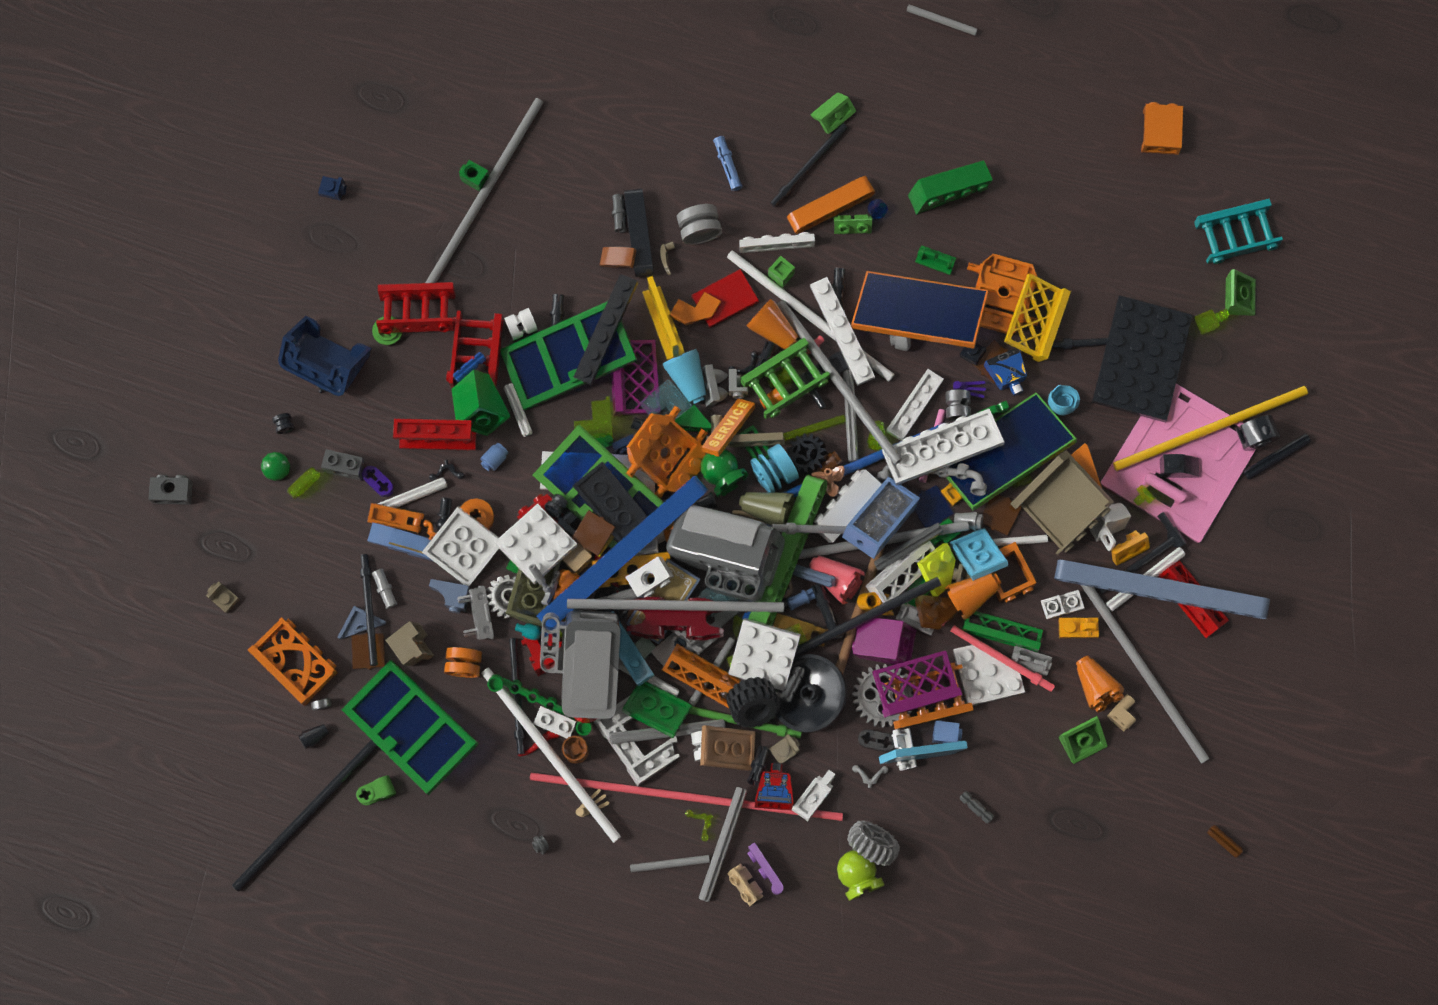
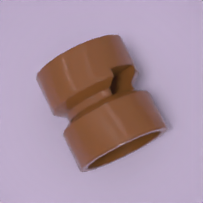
M570 736L562 744L563 755L570 763L580 764L587 759L589 748L583 738Z

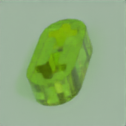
M311 467L288 488L287 493L293 499H297L319 479L320 473L314 467Z

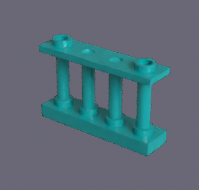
M1270 198L1197 216L1194 222L1196 229L1202 228L1205 230L1212 254L1206 260L1207 264L1212 262L1219 264L1224 262V259L1265 249L1271 251L1278 248L1283 238L1282 236L1273 238L1266 216L1272 206ZM1249 216H1259L1266 238L1265 241L1255 242L1248 220ZM1238 219V221H1241L1248 245L1237 246L1230 224L1232 220ZM1214 225H1223L1230 246L1229 250L1219 251L1212 229Z

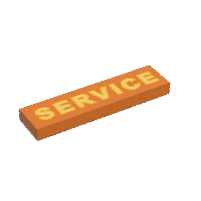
M738 398L702 445V452L719 457L753 412L755 403Z

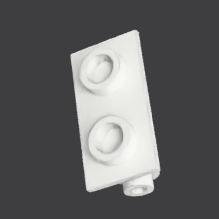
M540 706L533 723L565 738L570 737L576 727L575 720Z
M910 728L893 730L891 736L893 737L896 749L913 747ZM916 759L897 762L900 771L917 767Z

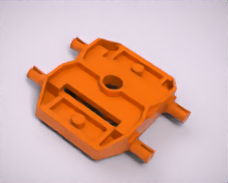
M997 254L990 255L980 265L969 262L967 270L979 274L975 288L989 290L986 304L1012 312L1016 309L1027 274L1031 273L1037 277L1033 264ZM1031 281L1030 288L1033 293L1034 289L1036 290L1038 287L1035 282ZM1001 288H1005L1008 290L1009 294L1007 296H1001L998 290ZM959 296L957 304L969 308L973 324L979 298L972 297L969 300ZM1029 297L1024 300L1026 309H1029L1031 301ZM985 307L980 327L1007 334L1013 315ZM1020 314L1018 321L1020 326H1023L1027 322L1024 314ZM1030 317L1031 322L1038 320L1037 318Z
M674 406L669 415L651 413L626 447L629 461L632 464L626 475L633 478L638 469L647 474L659 487L655 494L660 499L665 492H676L693 476L697 475L701 470L702 458L706 455L702 452L701 444L708 433L701 429L696 437H692L675 422V418L681 409L677 406ZM666 447L668 454L662 458L661 450ZM688 448L689 451L686 454V456L683 458V460L675 469L670 478L667 479L666 477L673 470L674 466L677 464L679 459L684 455L685 451Z

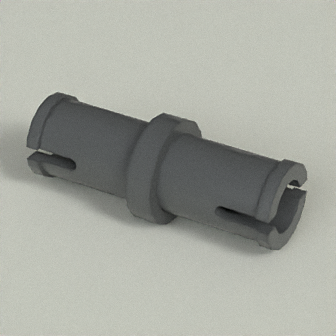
M615 194L612 196V217H614L615 232L618 233L619 229V233L627 231L625 221L627 211L624 208V195Z

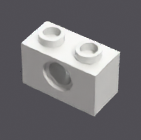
M656 557L628 575L626 579L637 597H649L655 593L654 589L657 587L663 588L670 584V579L674 575L663 557ZM650 573L655 576V581L652 584H649L647 581V576Z

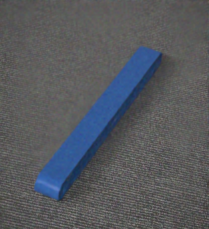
M696 475L693 476L539 612L536 617L542 622L544 615L552 612L558 615L560 621L563 620L570 611L574 610L567 608V599H586L703 496L708 491L706 486ZM549 619L545 624L548 627H554L557 622L554 619Z

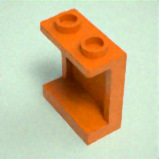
M1157 102L1146 104L1143 109L1144 141L1141 152L1179 155L1182 148L1183 106H1178L1174 103L1159 105Z

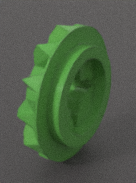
M376 322L373 325L372 333L379 344L388 346L395 344L401 339L402 332L391 333L390 337L388 334L379 333Z

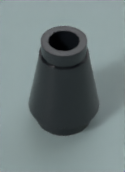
M322 724L302 731V734L298 735L304 748L307 749L314 747L329 732L325 725Z

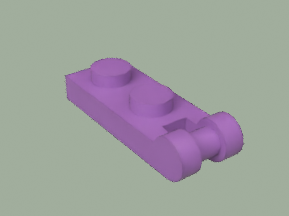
M754 842L748 846L749 852L747 854L753 863L757 861L761 867L758 871L763 879L768 878L771 882L772 892L775 895H779L783 891V884Z

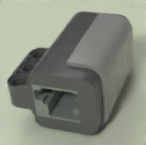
M696 505L690 506L664 530V536L667 541L666 549L670 556L682 565L707 571L705 583L713 592L748 602H759L763 597L766 586L772 585L785 545L784 537L775 528L768 527L764 522ZM720 579L719 583L713 586L714 581ZM737 583V588L731 591L732 585ZM755 588L754 594L749 595V591Z

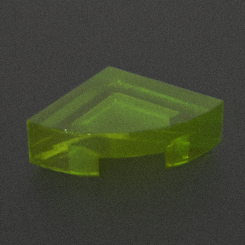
M736 615L733 620V633L738 640L743 619Z

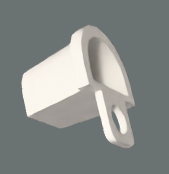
M1122 503L1112 504L1109 507L1111 511L1103 518L1100 515L1097 518L1099 522L1090 529L1097 542L1101 540L1108 551H1112L1116 544L1112 534L1125 529L1131 518L1130 513ZM1107 536L1110 540V544L1106 540Z

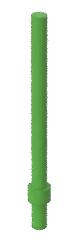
M693 706L689 714L715 720L723 719L725 722L737 724L734 722L732 715ZM764 723L762 726L754 727L755 729L777 733V736L782 737L789 734L790 737L794 736L800 739L802 733L787 728V726L782 724L777 726Z

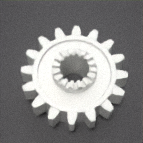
M506 575L503 580L500 576L497 578V581L490 582L493 587L486 589L490 592L487 595V599H490L488 606L492 605L491 612L498 611V617L504 614V618H509V615L505 614L509 601L505 600L504 593L507 592L511 596L516 577L510 579L509 575Z

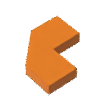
M705 292L696 307L678 299L669 316L684 325L712 319L721 301Z

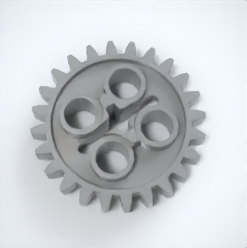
M878 664L876 665L875 670L880 669ZM869 667V674L862 672L864 679L857 678V682L860 685H854L853 687L858 690V692L852 693V696L857 697L853 704H859L856 712L862 710L863 713L860 718L867 716L866 723L873 720L874 726H876L878 722H881V727L884 728L885 723L888 722V725L892 727L893 721H898L900 714L884 718L883 714L879 712L878 707L882 705L878 690L871 685L875 683L872 673L873 669ZM901 668L898 670L896 675H900ZM885 672L879 674L880 679L884 677L889 680L892 677ZM908 674L900 675V677L906 678ZM906 685L903 694L910 698L913 696L911 694L913 689ZM888 690L887 699L893 703L895 701L892 696L893 692ZM873 691L876 697L873 700H869L865 697V692Z

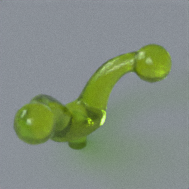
M687 810L685 812L687 817L703 819L705 821L701 840L707 841L709 837L706 833L712 824L710 821L713 818L712 814L709 816L706 813L693 814L692 810Z

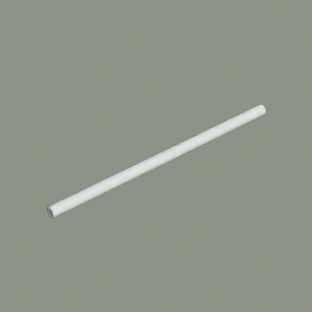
M732 250L728 254L727 258L835 340L826 321ZM863 350L870 367L889 382L895 374Z
M489 667L481 673L487 681L492 675H495ZM503 686L496 693L612 842H616L621 838L620 834Z

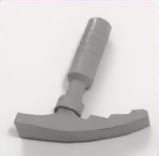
M531 564L529 570L537 582L543 586L545 592L541 603L548 605L557 588L560 571L554 572L552 583L547 585L546 579L536 564Z

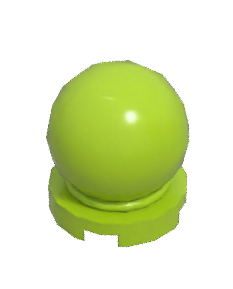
M854 850L845 853L839 859L837 866L838 878L843 885L849 888V891L845 893L849 901L861 897L863 891L869 889V892H872L884 886L883 879L875 877L877 870L875 862L864 859L863 856L858 855V852Z

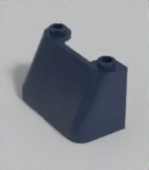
M305 316L283 336L278 357L279 365L284 370L336 396H341L347 391L369 358L372 348L357 343L350 351L320 336L321 328L318 322Z

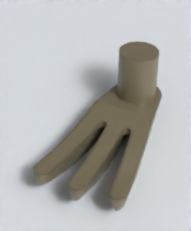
M673 241L662 244L660 250L661 260L668 275H671L667 251L675 249Z

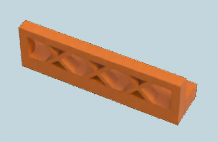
M676 644L662 668L666 673L729 708L727 701L722 697L721 692L729 693V690L741 681L679 644ZM671 661L679 664L680 670H674L669 667ZM693 672L696 674L697 679L692 680L688 678L687 673ZM704 683H712L715 689H707Z

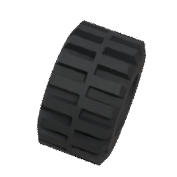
M751 677L747 680H742L729 690V694L726 697L734 722L744 728L759 727L764 723L770 722V719L776 716L775 714L779 712L780 708L775 689L766 678Z

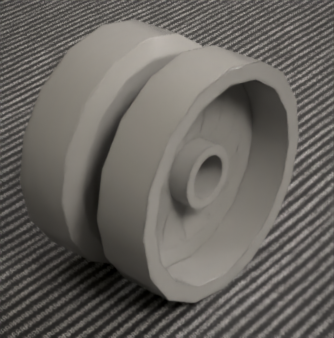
M695 205L678 213L677 221L679 227L682 228L681 237L683 243L688 245L702 244L712 241L722 234L721 224L717 220L718 212L715 205Z

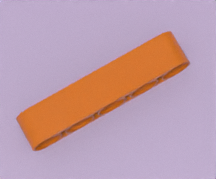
M862 176L791 212L787 219L794 232L799 234L869 199L875 194V190L867 176Z

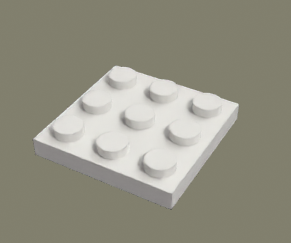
M536 504L495 541L497 547L534 585L537 583V580L529 570L531 564H536L542 575L545 576L577 547V543L539 504Z
M458 506L422 553L461 583L470 586L499 549L495 544L499 537Z
M744 618L728 674L746 680L751 677L766 678L775 689L785 691L784 688L788 682L801 635Z

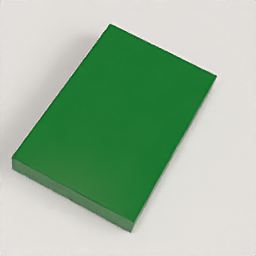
M646 681L642 685L635 687L623 706L622 712L674 738L692 709V705Z

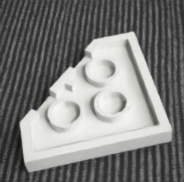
M973 645L953 649L956 664H962L963 667L958 672L967 704L972 703L973 706L1025 693L1021 675L1017 671Z

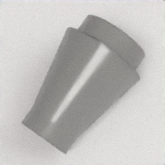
M979 512L955 513L954 523L968 521L969 529L976 531L982 528L983 514H979Z

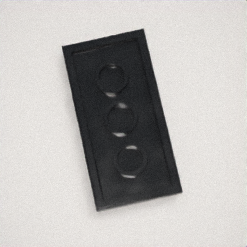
M603 461L573 485L574 489L596 515L603 516L604 520L615 526L612 535L618 542L648 517Z

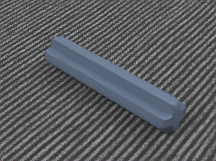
M797 564L792 574L830 588L836 585L835 577Z

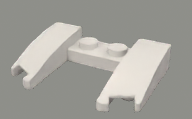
M629 697L616 705V712L613 717L608 719L598 718L594 721L596 727L609 743V735L611 733L626 731L623 725L634 719L622 712V708ZM676 736L646 756L641 753L635 742L611 744L637 786L679 758V754L674 755L673 743H677Z

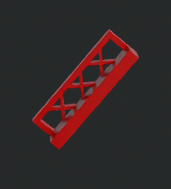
M1180 560L1168 567L1157 577L1200 585ZM1177 603L1205 638L1229 621L1222 611Z

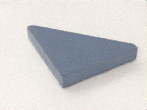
M354 606L337 638L342 640L351 637V635L367 631L365 611ZM374 616L375 628L386 624V621Z

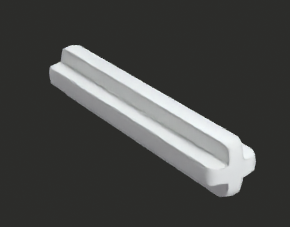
M512 383L505 385L504 391L521 433L524 437L529 436L533 432Z

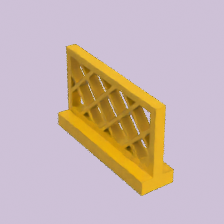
M1031 273L1027 274L1004 342L1033 356V359L1037 362L1048 359L1071 291L1065 288L1060 289ZM1031 281L1037 284L1038 291L1032 293L1030 288ZM1049 289L1054 292L1052 300L1048 301L1044 290ZM1040 292L1044 303L1037 305L1034 294ZM1027 297L1030 298L1033 305L1030 309H1026L1024 300ZM1045 305L1047 315L1042 318L1038 307ZM1034 309L1038 320L1031 322L1028 311ZM1020 314H1024L1027 322L1026 325L1020 326L1018 321ZM1039 322L1042 328L1039 334H1036L1033 324ZM1028 326L1032 337L1026 339L1022 328ZM1014 331H1018L1021 338L1020 342L1011 339ZM1034 339L1036 344L1035 350L1029 348L1028 340Z
M653 276L647 278L649 290L642 293L668 361L681 356L685 351L673 319L669 316L670 311L661 287H656Z

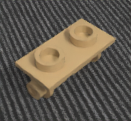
M739 864L727 873L730 882L737 887L741 898L749 906L764 897L762 895L763 891L756 881L748 883L752 875L746 866Z

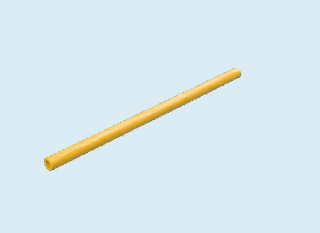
M1302 386L1113 462L1114 469L1119 471L1308 395L1307 388Z

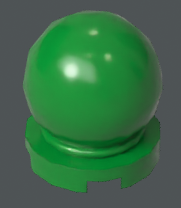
M724 449L719 457L707 453L702 458V475L709 484L716 485L714 493L718 498L721 494L725 496L738 487L736 483L741 479L745 481L749 476L744 468L738 469L735 455Z

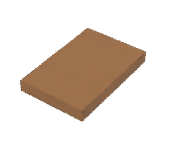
M702 726L700 766L751 771L750 765L755 755V731Z

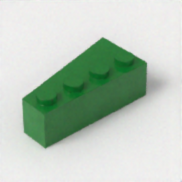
M983 160L921 178L916 182L908 197L917 215L977 191H985L993 179Z

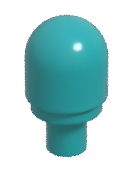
M517 623L515 631L521 632L524 638L534 641L541 638L542 629L537 625Z

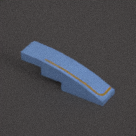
M372 523L367 540L369 543L433 561L422 553L431 541L428 538Z

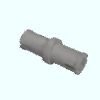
M379 569L372 572L378 587L377 592L381 594L386 609L396 606L397 602L391 590L392 585L388 583L384 570Z

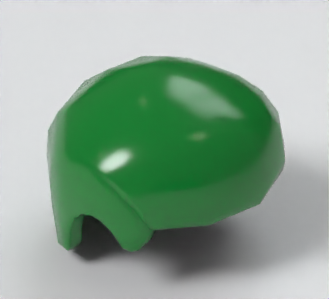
M272 452L262 459L261 470L267 479L273 481L282 480L289 474L290 462L286 455L280 452Z

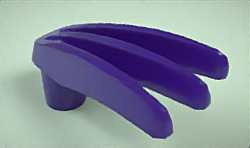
M955 381L953 383L954 390H986V388L968 387L985 384V381ZM970 392V396L984 398L982 394Z

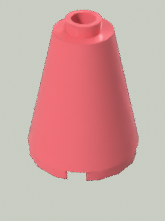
M823 556L814 557L809 564L810 569L836 578L835 586L831 588L825 587L842 604L848 603L845 601L847 598L852 599L863 582L860 577L865 575L861 569Z

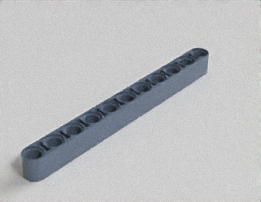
M1066 560L1057 561L1054 577L1055 580L1259 619H1267L1270 599Z

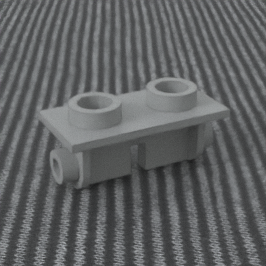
M908 603L907 605L903 604L896 619L904 621L923 633L932 635L934 629L921 628L917 608Z
M1017 646L1014 647L1011 657L1012 660L1030 671L1045 676L1048 675L1053 658Z

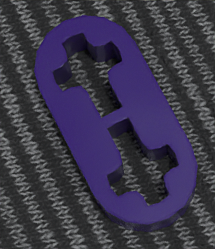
M374 466L364 468L362 477L365 482L381 497H389L394 490L390 480ZM369 471L371 473L375 471L374 475L377 478L376 481H374L371 477L367 479L369 477L367 474ZM380 482L385 486L388 484L389 490L387 492L384 490L381 492Z

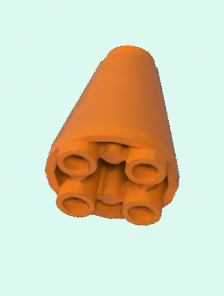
M1085 656L1076 662L1077 672L1090 709L1096 710L1097 713L1102 712L1107 708L1108 704L1118 702L1124 697L1122 694L1124 691L1123 686L1094 659Z

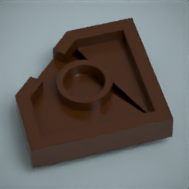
M921 595L915 598L921 628L940 630L946 622L955 618L957 610L950 598Z

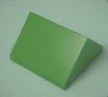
M1235 269L1230 271L1226 277L1225 314L1255 315L1256 279Z
M1097 716L1058 737L1073 764L1108 747Z

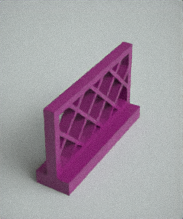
M619 338L613 339L609 347L610 363L626 356L622 352V343ZM630 340L632 348L635 350L634 353L637 352L644 360L639 366L635 362L631 364L636 369L630 375L623 368L611 373L614 417H621L622 415L660 414L655 340ZM643 345H651V353L648 356L639 350ZM646 361L653 367L649 374L640 368ZM637 371L646 377L640 384L632 378ZM647 379L654 384V389L650 393L642 387ZM628 380L637 386L631 393L625 389V383ZM638 389L647 395L641 402L633 396ZM629 398L639 404L635 409H626V402ZM650 398L655 402V409H648L643 403Z
M946 650L872 671L884 709L882 710L884 718L962 695L960 687H957ZM942 656L944 661L942 670L932 665L935 658ZM919 662L928 666L924 675L914 670ZM901 667L910 671L906 680L896 675ZM930 668L940 673L936 681L926 677ZM885 672L892 676L888 685L881 682L880 673ZM912 673L922 678L918 687L908 682ZM942 675L949 678L951 686L944 687L939 684ZM894 678L904 683L899 692L890 687ZM924 680L933 684L931 691L928 693L920 689ZM906 685L915 689L913 696L910 698L902 694ZM888 690L897 695L895 701L889 704L885 696Z

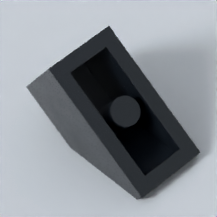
M1163 454L1160 458V478H1199V458L1185 454Z

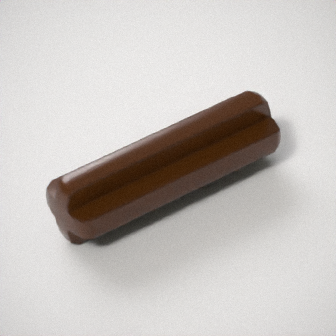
M1216 825L1210 827L1207 833L1234 857H1238L1242 853L1243 849Z

